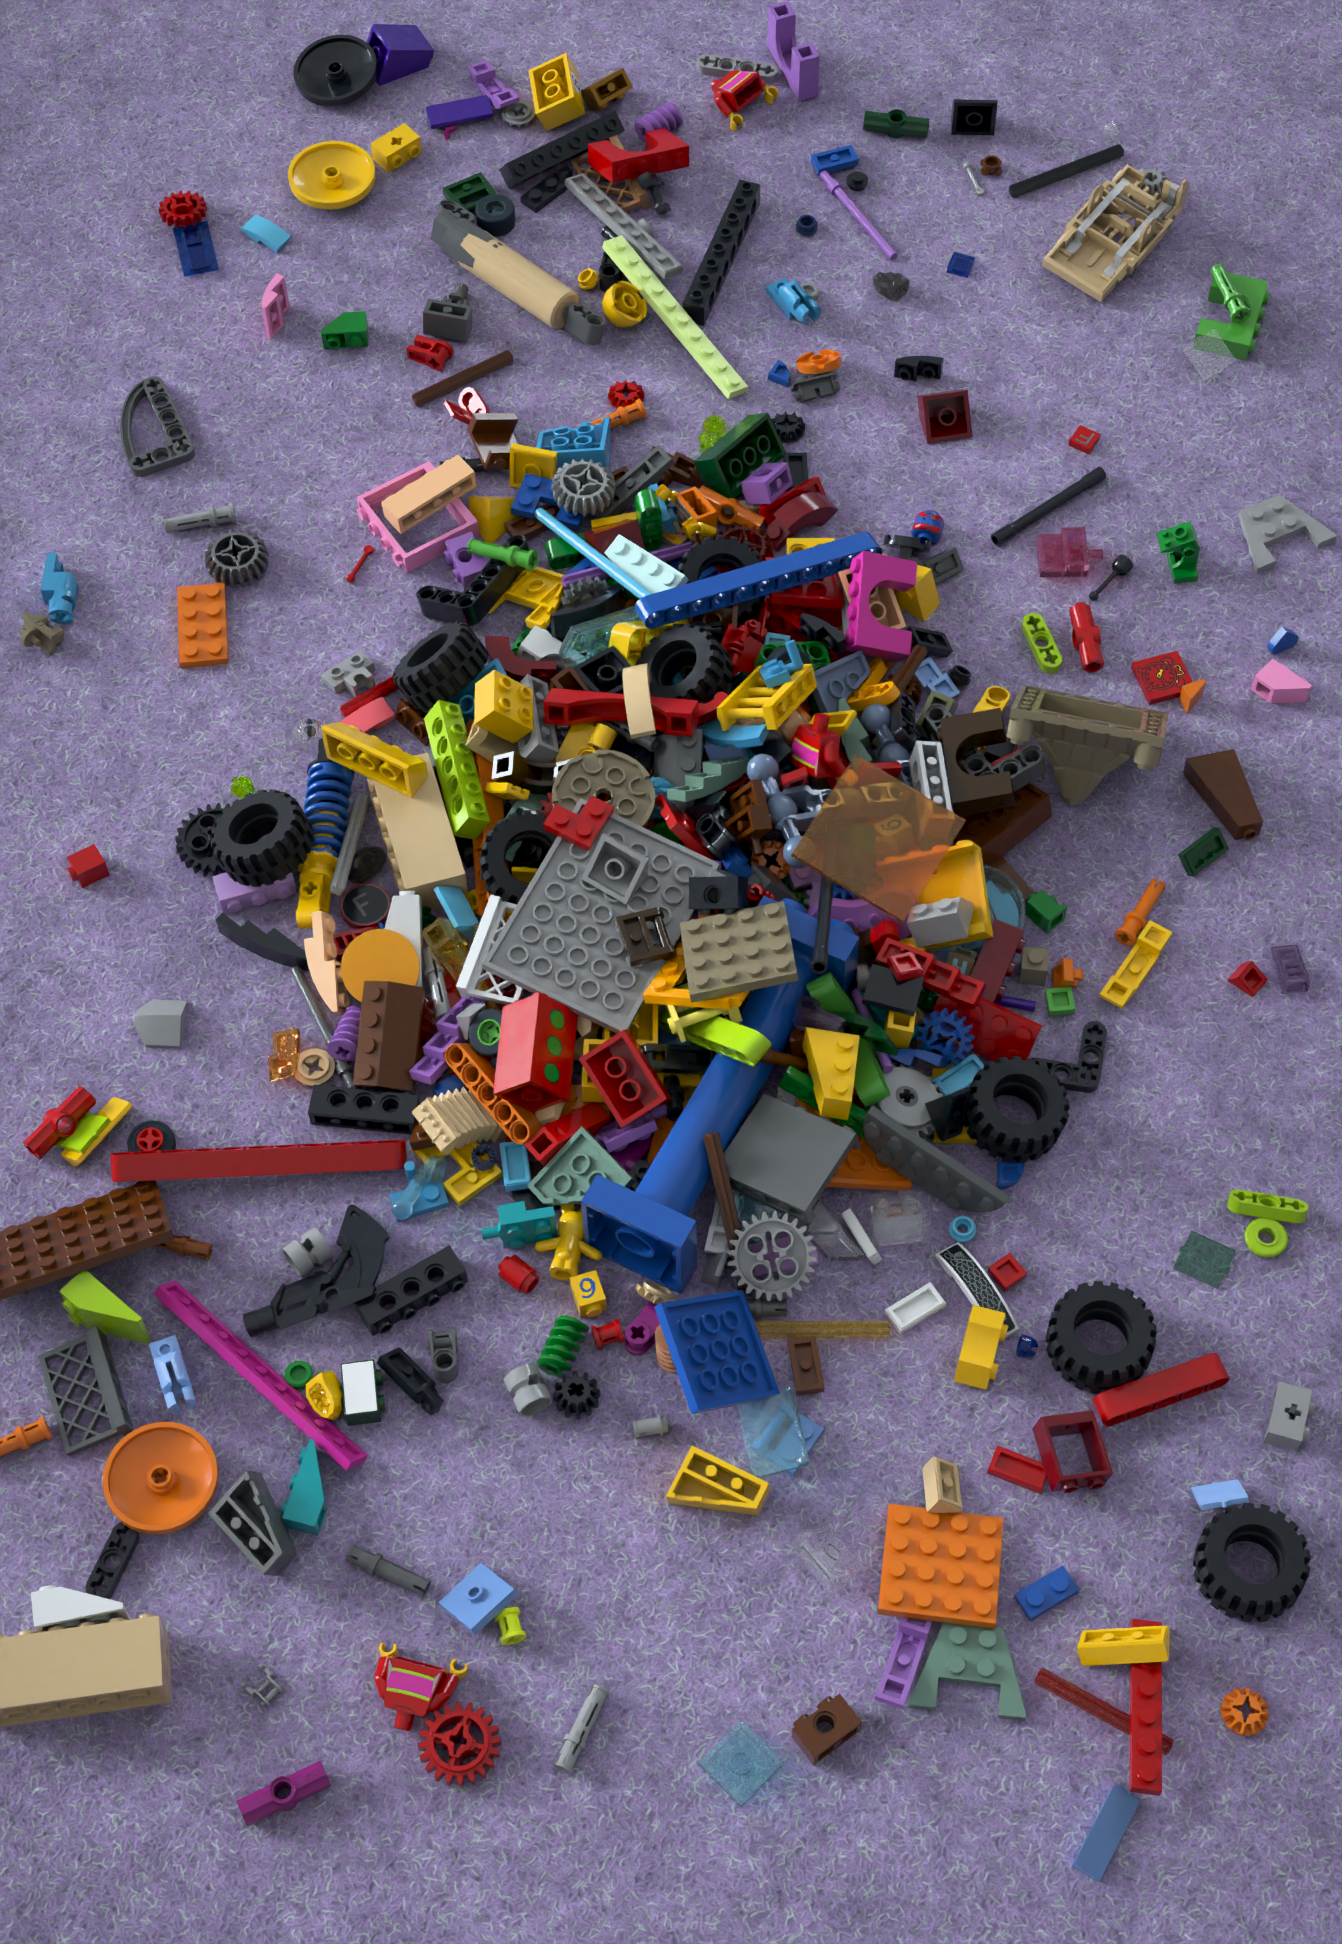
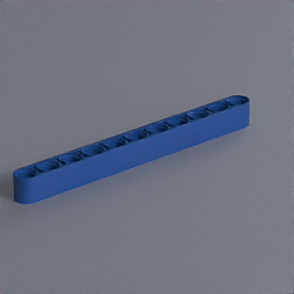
M862 532L640 598L634 608L645 626L653 629L836 575L840 571L849 569L853 558L862 551L883 554V549L869 532Z

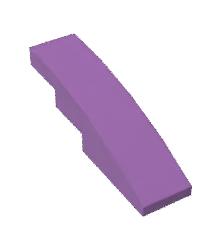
M472 997V1000L462 998L436 1023L438 1032L423 1046L425 1056L409 1070L412 1080L432 1085L449 1067L445 1060L447 1047L454 1043H466L468 1041L463 1036L456 1016L472 1003H482L487 1007L488 1000Z

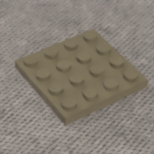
M784 901L738 910L734 914L723 913L680 922L689 994L692 1003L799 981Z

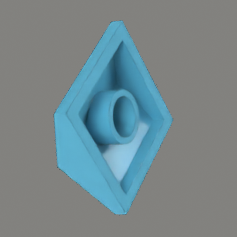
M452 886L435 887L433 890L453 927L474 940L480 923L461 888Z

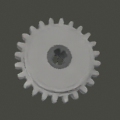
M892 1063L893 1070L889 1073L883 1072L891 1095L872 1106L925 1139L927 1135L931 1136L935 1131L925 1103L942 1097L943 1094L937 1093L938 1084H932V1077L923 1075V1070H914V1066L907 1068L903 1063L895 1067ZM864 1106V1107H863V1110H865L866 1112H868V1111L870 1110L871 1106L868 1107V1108H866V1107Z

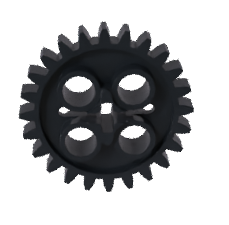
M217 803L215 809H212L207 804L206 811L198 807L197 815L189 813L190 821L182 820L183 828H177L179 836L175 837L176 849L181 862L185 861L186 868L193 867L195 874L202 869L204 877L208 875L209 871L213 873V876L218 875L219 871L226 873L211 848L212 829L215 828V822L218 817L221 818L222 811L224 810L221 808L220 803Z

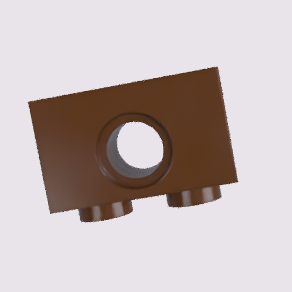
M840 1693L834 1698L831 1696L826 1697L817 1705V1711L810 1716L804 1714L793 1723L792 1738L813 1766L861 1730L862 1721ZM821 1722H828L832 1725L833 1729L828 1733H823L818 1730L817 1725Z

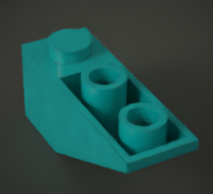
M310 1439L307 1448L303 1447L299 1456V1464L301 1465L298 1474L294 1473L289 1486L291 1494L289 1499L284 1500L280 1517H282L285 1528L318 1536L327 1512V1504L317 1448L314 1440Z

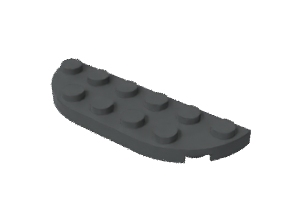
M871 1106L865 1116L863 1130L869 1146L875 1152L880 1162L887 1164L904 1178L916 1183L927 1193L942 1200L952 1209L960 1208L972 1212H992L1006 1204L1009 1198L1008 1194L879 1109Z

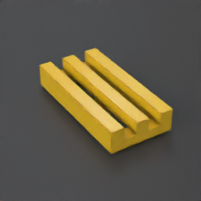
M487 782L484 790L486 793L504 800H528L530 793L529 790L512 786L513 784L495 782Z

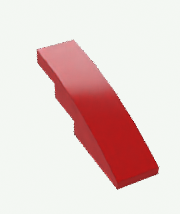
M886 938L876 957V962L889 968L887 965L889 956L913 952L923 968L921 976L924 977L923 987L970 1008H976L986 989L985 982L961 974L959 968L936 960L933 954L891 938Z

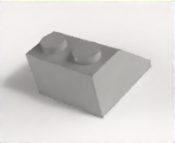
M958 897L953 899L946 898L929 904L922 903L911 907L907 924L917 947L967 938L974 905L972 902Z

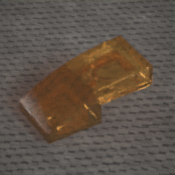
M292 1027L272 1033L274 1054L268 1056L269 1079L271 1082L293 1077L297 1071L300 1056V1029Z

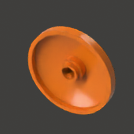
M155 1422L133 1430L113 1448L103 1470V1492L113 1514L127 1527L145 1534H168L189 1526L208 1509L217 1491L219 1468L210 1444L196 1430L175 1422Z

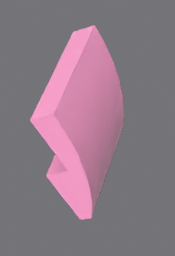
M278 273L268 284L261 304L266 334L269 339H272L284 326L282 316L290 308L285 277Z

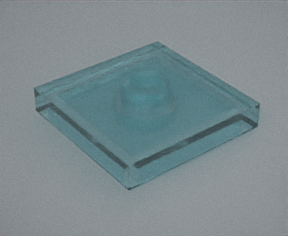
M740 1720L698 1762V1765L742 1808L784 1765V1762Z

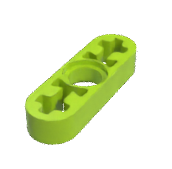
M1037 613L1025 615L1022 621V632L1040 669L1047 674L1058 672L1061 668L1062 656L1043 617ZM1033 625H1037L1036 633ZM1044 640L1048 645L1046 647H1039L1035 642ZM1048 653H1049V656H1048V657H1049L1050 661H1051V662H1055L1054 664H1051L1049 661H1047V654H1048Z
M1240 1189L1230 1191L1227 1208L1234 1213L1290 1223L1305 1222L1309 1209L1308 1204L1299 1199Z

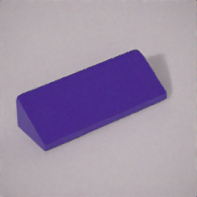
M487 95L426 107L427 121L432 129L491 118L493 116Z

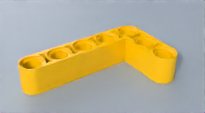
M688 619L653 629L647 628L643 621L617 623L611 631L609 647L614 646L631 666H636L638 658H641L642 650L650 645V640L653 637L657 638L661 635L660 632L665 629L671 630L673 624H688Z

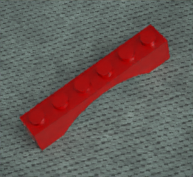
M551 688L543 701L545 724L571 726L594 721L628 722L624 694ZM651 696L655 728L667 735L692 737L699 724L698 700Z

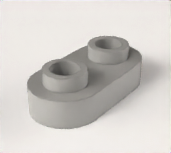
M858 960L855 987L860 991H865L871 969L870 965H867L866 962L859 963Z

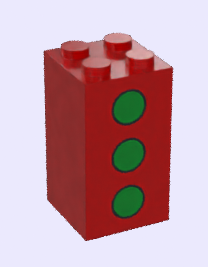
M534 993L532 996L516 1000L514 1003L504 1006L502 1009L493 1095L532 1113L570 1100L578 1015L567 1006L549 998L545 993Z

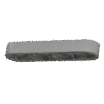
M703 54L697 59V70L704 75L723 77L732 70L743 71L750 69L756 72L759 71L760 77L767 84H772L777 80V67L774 64ZM730 66L732 68L729 70H725L722 67Z

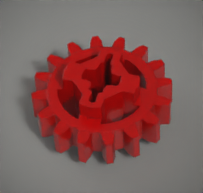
M179 191L177 195L171 193L170 198L164 197V202L159 203L160 217L163 223L167 222V226L174 224L175 228H178L180 225L187 228L188 224L195 226L196 221L202 222L201 217H206V202L204 197H199L197 192L193 195L191 191H187L185 194Z

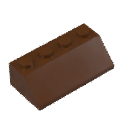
M364 981L353 1077L354 1086L373 1091L384 1089L393 1092H414L415 1080L411 1079L409 1070L418 1062L425 996L424 987L390 981Z

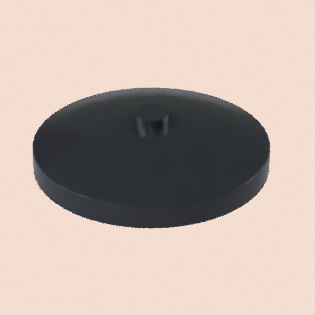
M332 35L313 42L301 52L295 62L293 75L297 89L305 99L317 105L339 106L360 98L372 87L378 74V63L373 49L364 40L351 35Z

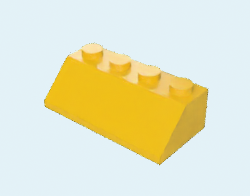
M336 722L325 724L321 728L328 759L410 798L415 795L428 777L426 762L417 755L412 756L402 751L396 745L391 746L381 741L377 736L363 733L353 725Z

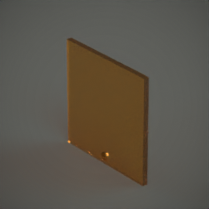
M855 755L827 800L821 803L822 808L791 856L903 923L932 874L937 873V866L966 820L860 756Z

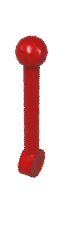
M371 545L364 547V554L351 574L346 576L347 582L352 583L355 581L356 573L367 556L373 553Z

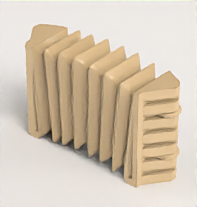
M462 1087L460 1092L458 1089H455L453 1093L447 1090L445 1095L441 1092L438 1097L434 1095L433 1099L428 1097L412 1111L419 1125L423 1127L432 1139V1143L443 1154H451L454 1147L456 1149L463 1148L464 1144L468 1145L470 1141L475 1144L476 1141L481 1143L482 1139H484L487 1143L491 1139L495 1143L508 1136L470 1090L467 1092L464 1087Z

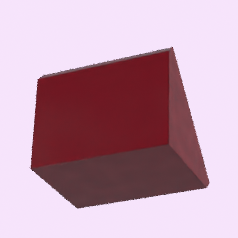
M625 519L584 532L583 534L587 543L607 559L609 558L606 556L605 551L619 534L645 550L637 520Z

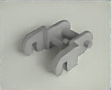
M260 1663L258 1667L267 1676L265 1683L258 1690H252L243 1681L240 1683V1686L253 1699L257 1696L262 1701L260 1703L262 1706L266 1704L270 1707L269 1701L278 1692L284 1693L282 1689L283 1684H277L273 1680V1673ZM271 1684L274 1688L264 1697L261 1692Z

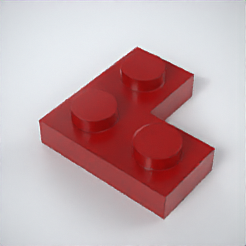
M592 795L579 815L555 804L543 823V829L590 851L613 814L614 806Z

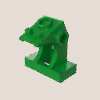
M1180 523L1175 527L1157 532L1161 553L1166 552L1174 584L1198 581L1196 565L1200 546L1192 523ZM1183 556L1182 559L1176 563L1174 557Z

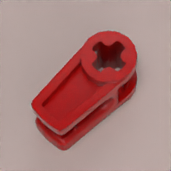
M416 335L414 345H409L406 349L409 359L437 371H441L445 367V361L454 354L452 346L447 342Z

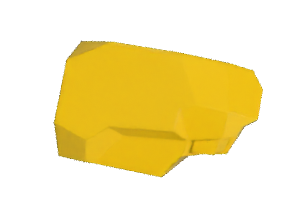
M333 1371L321 1372L311 1379L305 1387L306 1397L313 1410L321 1417L335 1420L343 1410L341 1383Z

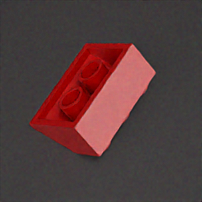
M622 1030L579 1058V1061L621 1128L648 1115L672 1099L629 1030Z

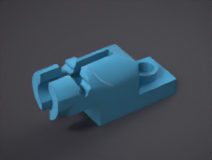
M783 278L766 286V293L789 320L796 318L803 324L809 325V321L806 319L807 316L814 322L820 317V306L796 280L788 282Z
M47 553L40 591L44 603L49 605L50 620L58 624H70L73 621L74 611L72 609L76 606L78 585L72 573L64 572L63 563L59 562L57 553Z

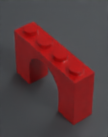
M662 128L645 132V151L641 152L619 149L608 140L588 144V165L610 182L615 183L637 178L645 172L657 174L689 167V145L667 129Z

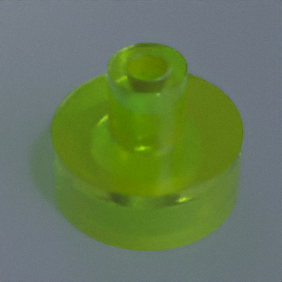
M712 415L704 420L703 433L706 437L718 439L725 434L726 423L723 418Z
M710 432L707 435L702 433L698 437V441L701 442V452L704 453L722 437L715 432Z

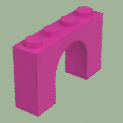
M862 551L853 558L850 566L853 575L849 586L851 601L847 609L849 626L845 633L847 651L857 652L862 650L865 655L902 661L910 655L912 632L890 628L879 623L871 613L869 596L874 587H885L906 592L915 586L917 562Z

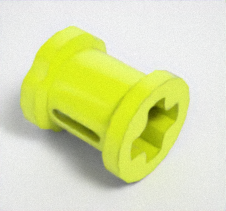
M518 1607L505 1608L494 1617L499 1622L502 1633L500 1642L502 1645L519 1643L527 1637L526 1632L521 1628L519 1620L521 1612Z

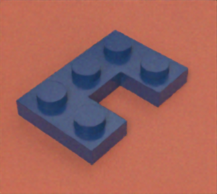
M526 473L511 506V514L534 519V512L539 508L541 502L559 507L558 502H555L553 498V480ZM560 508L556 517L567 528L575 531L579 530L584 518L582 513L574 516L573 511L566 513L564 508Z

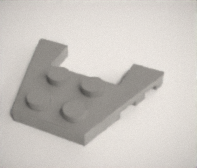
M1281 495L1239 511L1238 517L1244 537L1247 539L1249 554L1253 559L1256 574L1272 568L1276 564L1275 558L1266 548L1269 545L1301 532L1306 533L1317 549L1335 542L1337 538L1334 532Z

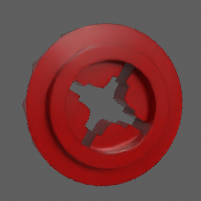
M626 379L623 383L616 381L615 386H610L608 400L617 409L620 406L626 407L631 405L637 399H640L642 402L644 401L642 385H637L635 380L631 383L627 382ZM625 390L629 393L627 399L624 396Z

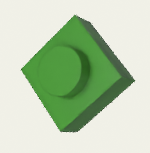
M1071 987L1045 989L1044 995L1049 1017L1075 1014L1076 1008Z

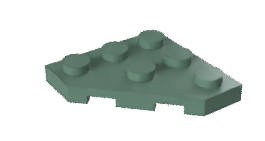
M581 1126L527 1187L543 1204L556 1206L581 1204L582 1198L597 1174L628 1189L636 1180L586 1128Z

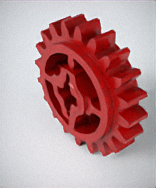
M459 1701L456 1702L455 1710H451L447 1704H444L445 1713L442 1715L438 1711H433L435 1721L433 1722L428 1719L424 1721L429 1730L419 1731L420 1737L426 1740L417 1744L420 1751H426L419 1756L421 1763L429 1762L425 1767L427 1773L436 1770L434 1777L437 1782L443 1776H446V1784L449 1787L453 1780L457 1779L459 1787L462 1788L465 1778H468L470 1783L474 1785L476 1774H479L484 1779L486 1778L484 1767L495 1768L494 1762L490 1758L500 1757L499 1750L493 1748L502 1745L501 1738L493 1737L499 1733L498 1726L489 1727L494 1721L493 1716L489 1715L483 1718V1707L473 1712L472 1702L468 1703L465 1710H462ZM457 1723L454 1729L441 1733L448 1726ZM471 1725L475 1726L482 1733L484 1744L472 1738L470 1733ZM463 1736L465 1745L461 1744L456 1752L454 1743H459ZM436 1745L442 1746L449 1753L448 1764L442 1761L436 1754ZM478 1755L472 1762L462 1765L465 1759Z

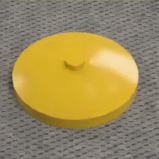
M325 141L311 145L294 157L288 169L289 185L294 196L308 206L326 210L345 208L359 202L371 191L376 178L374 162L370 155L361 147L344 141Z

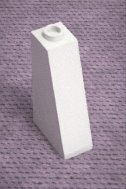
M400 891L399 896H393L384 929L401 934L412 944L418 954L420 963L419 980L416 986L424 987L420 895H415V891Z

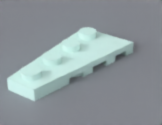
M620 534L605 551L606 556L612 563L652 594L685 585L689 580L684 574Z

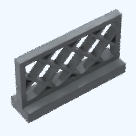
M97 1326L86 1330L87 1335L38 1355L64 1449L68 1456L120 1434L125 1437L134 1430L107 1337ZM87 1344L89 1351L85 1359L81 1361L73 1358L77 1348ZM58 1356L64 1358L58 1372L50 1370L49 1360ZM70 1362L81 1365L74 1379L64 1375ZM87 1368L94 1370L96 1374L91 1385L80 1382ZM61 1379L71 1383L64 1397L56 1393V1388ZM77 1386L88 1389L81 1403L71 1400ZM94 1392L102 1395L103 1398L98 1410L87 1406ZM68 1403L79 1407L72 1421L66 1420L63 1417V1412ZM85 1410L95 1414L88 1428L78 1424ZM101 1417L108 1419L111 1425L110 1430L103 1433L94 1431ZM75 1428L86 1432L81 1442L71 1445L70 1437Z

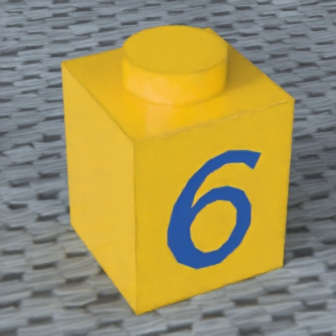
M596 1270L570 1277V1287L580 1318L584 1316L596 1317L604 1310H607L606 1297Z

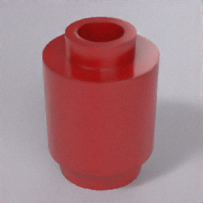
M517 1255L506 1256L498 1266L500 1270L499 1277L519 1293L529 1294L540 1280L536 1270Z

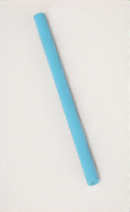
M541 507L536 509L534 512L535 518L640 599L652 594Z

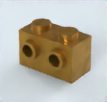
M621 68L583 88L581 93L589 110L597 108L600 111L609 106L608 101L612 99L618 101L625 97V92L633 88L624 68Z

